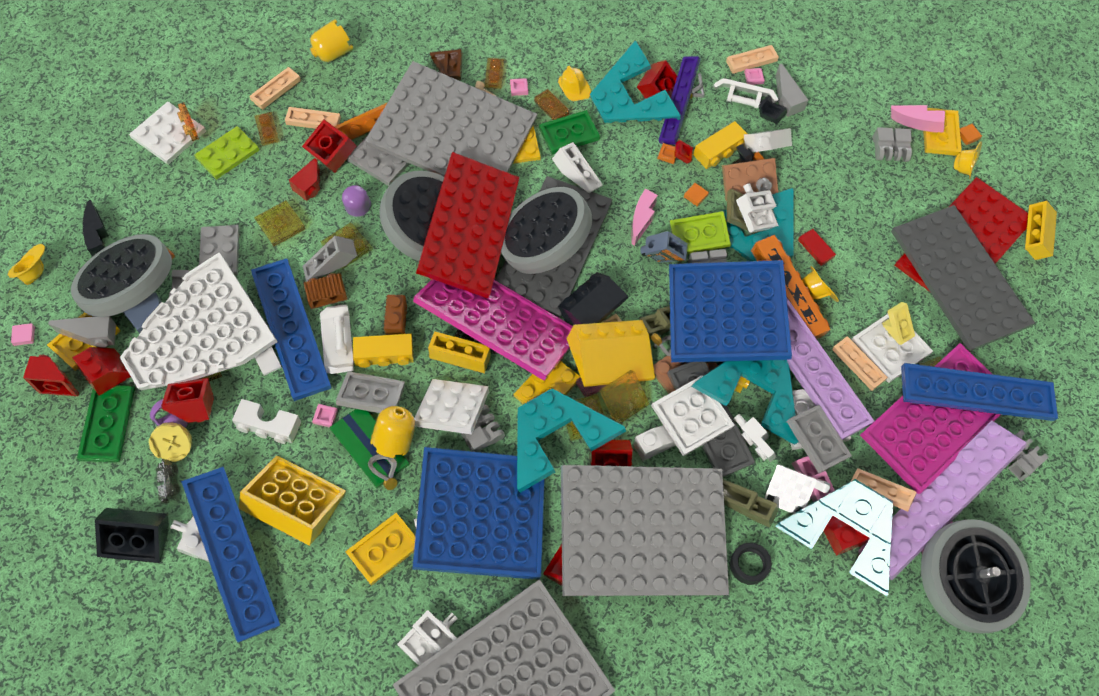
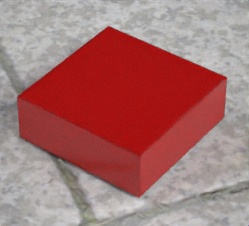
M681 140L677 141L674 157L685 163H690L692 161L693 147Z

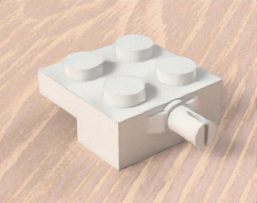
M750 183L744 185L743 188L746 194L736 201L749 233L777 227L778 223L772 211L776 207V203L770 190L753 192Z
M738 414L734 420L743 431L741 435L750 446L754 444L757 447L755 449L756 453L764 461L766 459L770 462L773 461L776 455L765 442L769 438L767 431L754 417L746 422Z
M192 517L187 525L174 520L171 528L183 532L177 550L186 555L209 562L194 517Z
M427 610L397 645L419 666L457 639L450 632L449 627L458 618L453 613H450L442 622Z

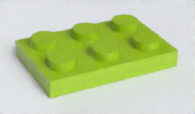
M236 126L194 154V156L217 180L260 150Z
M724 211L670 220L671 233L688 243L687 254L727 248L731 245Z

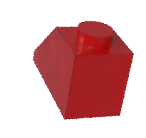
M316 158L289 179L291 189L306 201L314 198L320 190V168Z

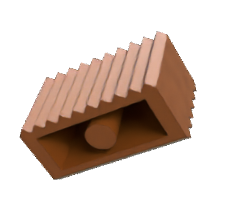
M332 273L323 278H312L308 282H304L311 309L348 300L340 273Z
M405 295L386 296L385 335L405 334L407 315Z

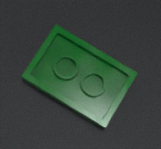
M587 110L539 124V130L551 155L556 154L560 148L572 142L576 147L600 140V135Z

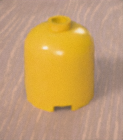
M336 19L314 32L310 38L311 53L315 58L319 57L324 62H331L353 50V46H349L347 43L350 39L342 26L337 27Z
M390 406L383 409L377 417L370 441L377 448L376 452L390 458H395L396 455L401 454L406 455L410 450L415 430L414 416L409 410L400 406Z

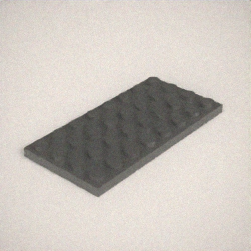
M546 176L540 191L553 187H567L577 191L584 198L592 214L590 232L579 250L561 265L542 273L526 274L517 271L505 261L496 281L556 317L561 318L562 314L558 305L571 295L613 199L594 192L588 193L583 188Z
M955 205L892 229L891 232L969 352L1032 327L1035 324V321Z

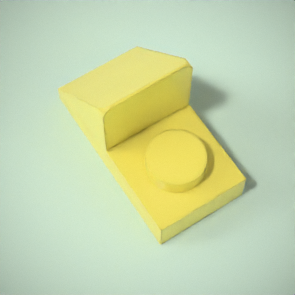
M901 302L889 309V319L883 322L882 325L899 345H902L915 337L908 305Z

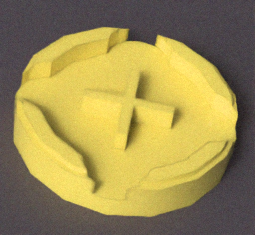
M173 422L157 426L149 439L150 450L154 456L164 459L166 462H178L184 459L190 452L193 443L189 431L182 425Z

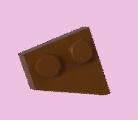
M461 49L430 52L431 59L440 73L456 80L462 79L463 53Z

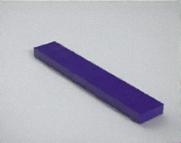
M683 56L671 100L678 110L681 119L666 118L664 120L658 140L660 144L676 145L700 64L699 56Z

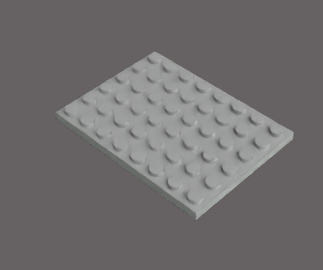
M412 61L367 136L365 144L426 171L442 176L445 175L452 152L508 173L537 119V114Z
M561 466L563 596L729 595L722 469Z
M540 579L393 684L399 696H609L615 691Z

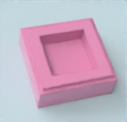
M761 68L745 69L744 74L747 84H764L765 80Z
M527 78L510 79L511 96L528 95Z
M32 323L12 326L11 343L14 346L33 344L35 326Z
M318 404L312 421L313 424L331 427L334 424L338 408Z

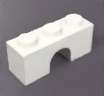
M241 399L232 419L237 430L248 433V431L255 432V435L261 438L272 437L281 444L286 442L293 443L301 424L298 415L279 410L273 420L264 422L261 420L264 413L261 404Z

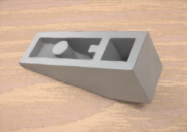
M780 64L776 72L778 104L787 109L786 116L788 117L804 111L808 99L783 64Z
M338 236L330 239L303 265L306 282L312 278H320L342 268L357 256L353 240Z
M110 316L49 320V325L59 334L94 347L104 348L107 345H115L116 323Z

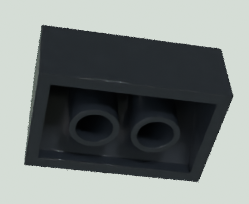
M596 272L569 297H566L558 305V308L565 322L572 326L601 323L629 297L609 276Z
M105 508L95 519L97 557L160 563L169 531L168 514Z

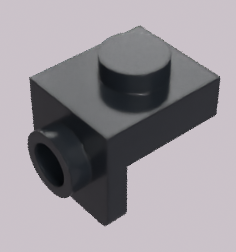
M767 95L758 106L760 117L775 124H778L787 113L785 107L772 102L770 95Z
M743 144L736 147L740 158L732 164L753 161L754 154L750 148L746 149Z

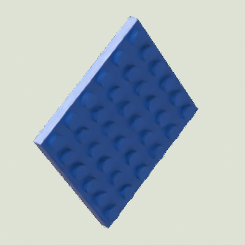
M783 260L669 264L671 362L792 360Z
M424 447L412 570L539 580L541 578L544 479L520 493L517 489V456Z

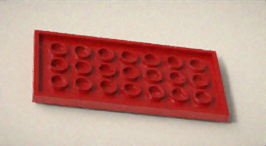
M452 152L416 274L489 298L519 177Z
M978 177L950 205H955L995 264L1027 229L1028 213ZM904 253L894 266L929 291Z

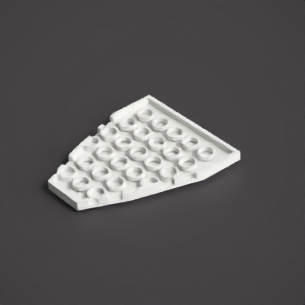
M217 253L185 274L181 285L177 289L173 288L170 292L172 295L165 303L161 302L142 324L143 330L139 336L132 339L129 348L121 355L120 359L138 389L146 390L167 386L171 383L195 380L243 365L278 342L220 253Z

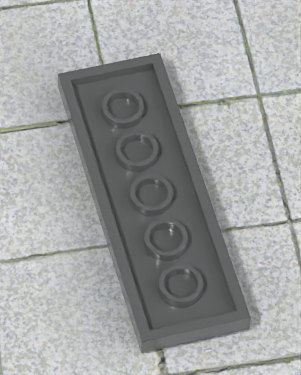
M689 362L669 370L667 375L674 389L677 390L696 378L705 376L710 370L706 362ZM721 404L735 426L703 444L702 447L712 468L722 469V477H725L753 465L755 461L728 407Z

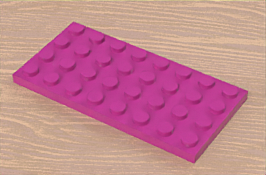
M433 279L414 296V303L544 381L570 349L566 338L573 327L572 325L495 280L493 281L489 298Z
M961 343L934 366L992 374ZM902 396L863 431L860 436L917 494H920L956 459L958 453L991 421L994 422L1001 414L903 402Z

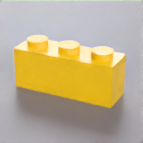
M734 121L697 144L693 156L706 169L711 166L715 167L723 158H729L737 150V146L740 144L745 146L744 135L747 133Z
M1048 201L1029 205L1025 249L1035 260L1051 257L1054 252L1057 212Z
M434 331L428 347L430 359L484 374L490 360V348L486 345Z
M412 334L353 337V360L355 366L367 368L370 365L388 366L394 363L407 365L410 362H414Z

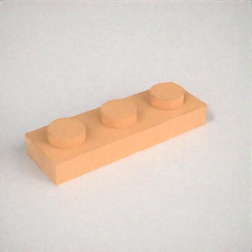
M770 45L729 56L726 59V63L734 74L745 71V69L777 62L779 56L773 46Z
M287 67L251 94L250 99L263 110L300 82V76Z
M289 107L285 123L291 126L316 129L323 119L333 126L338 125L341 116L340 113Z
M848 336L832 348L835 354L871 391L888 378Z
M857 468L852 480L856 479L892 500L893 506L905 511H909L917 493Z

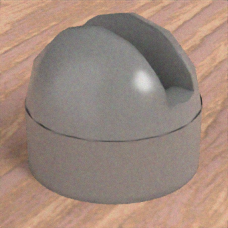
M760 178L756 182V188L759 192L768 191L772 188V183L767 178Z

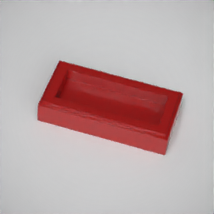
M814 229L798 238V241L820 266L835 258L836 254Z

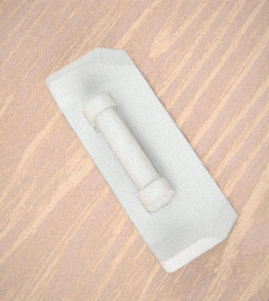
M725 78L713 84L715 90L721 87L730 88L727 97L728 102L733 101L754 106V108L758 109L761 96L766 97L770 95L773 103L778 101L775 92L771 89ZM734 89L756 94V100L734 95Z
M348 306L326 307L320 313L326 373L334 374L353 371L354 360Z

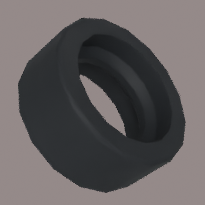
M756 543L740 545L731 555L730 570L733 576L741 583L747 585H756L762 582L770 573L772 566L771 556L768 551ZM753 552L761 558L763 567L759 574L750 576L741 571L738 561L743 553Z

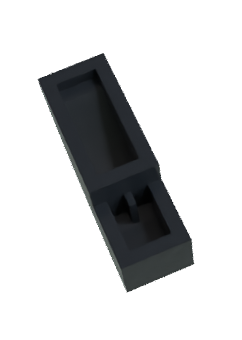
M88 200L83 215V236L87 250L93 257L105 248L102 239L109 235L95 205L91 200Z

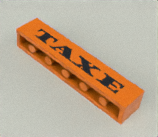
M775 235L756 242L751 252L757 261L783 260L786 297L815 338L818 339L825 336L830 330L829 323L823 318L818 304L813 301L809 289L803 284L800 273L793 267L791 258L783 250L781 241Z

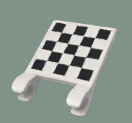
M777 464L764 499L777 503L778 508L794 514L807 506L814 488L828 493L830 484Z

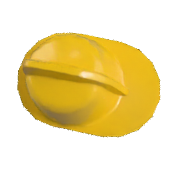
M567 66V69L558 80L565 96L571 101L588 99L591 89L584 78L583 72L578 68Z
M982 141L979 142L976 149L963 150L955 158L954 169L958 170L959 173L969 175V179L978 160Z
M38 244L31 248L9 270V278L17 277L26 285H30L38 279L44 270V265L40 258L45 251V246Z
M811 266L812 272L804 277L802 282L809 289L812 299L830 296L833 300L839 302L834 292L821 280L816 270Z

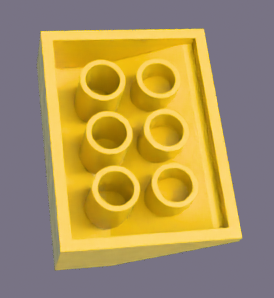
M643 320L573 325L566 339L584 387L655 379L649 334Z
M276 455L240 491L239 509L310 546L326 526L345 495L346 490Z

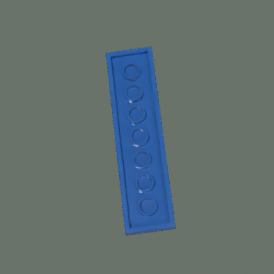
M288 259L252 269L253 279L269 328L278 341L275 343L293 400L297 401L331 389L332 387Z
M904 363L901 366L903 402L1049 421L1058 419L1053 382Z
M224 467L181 481L237 643L279 627L280 623Z

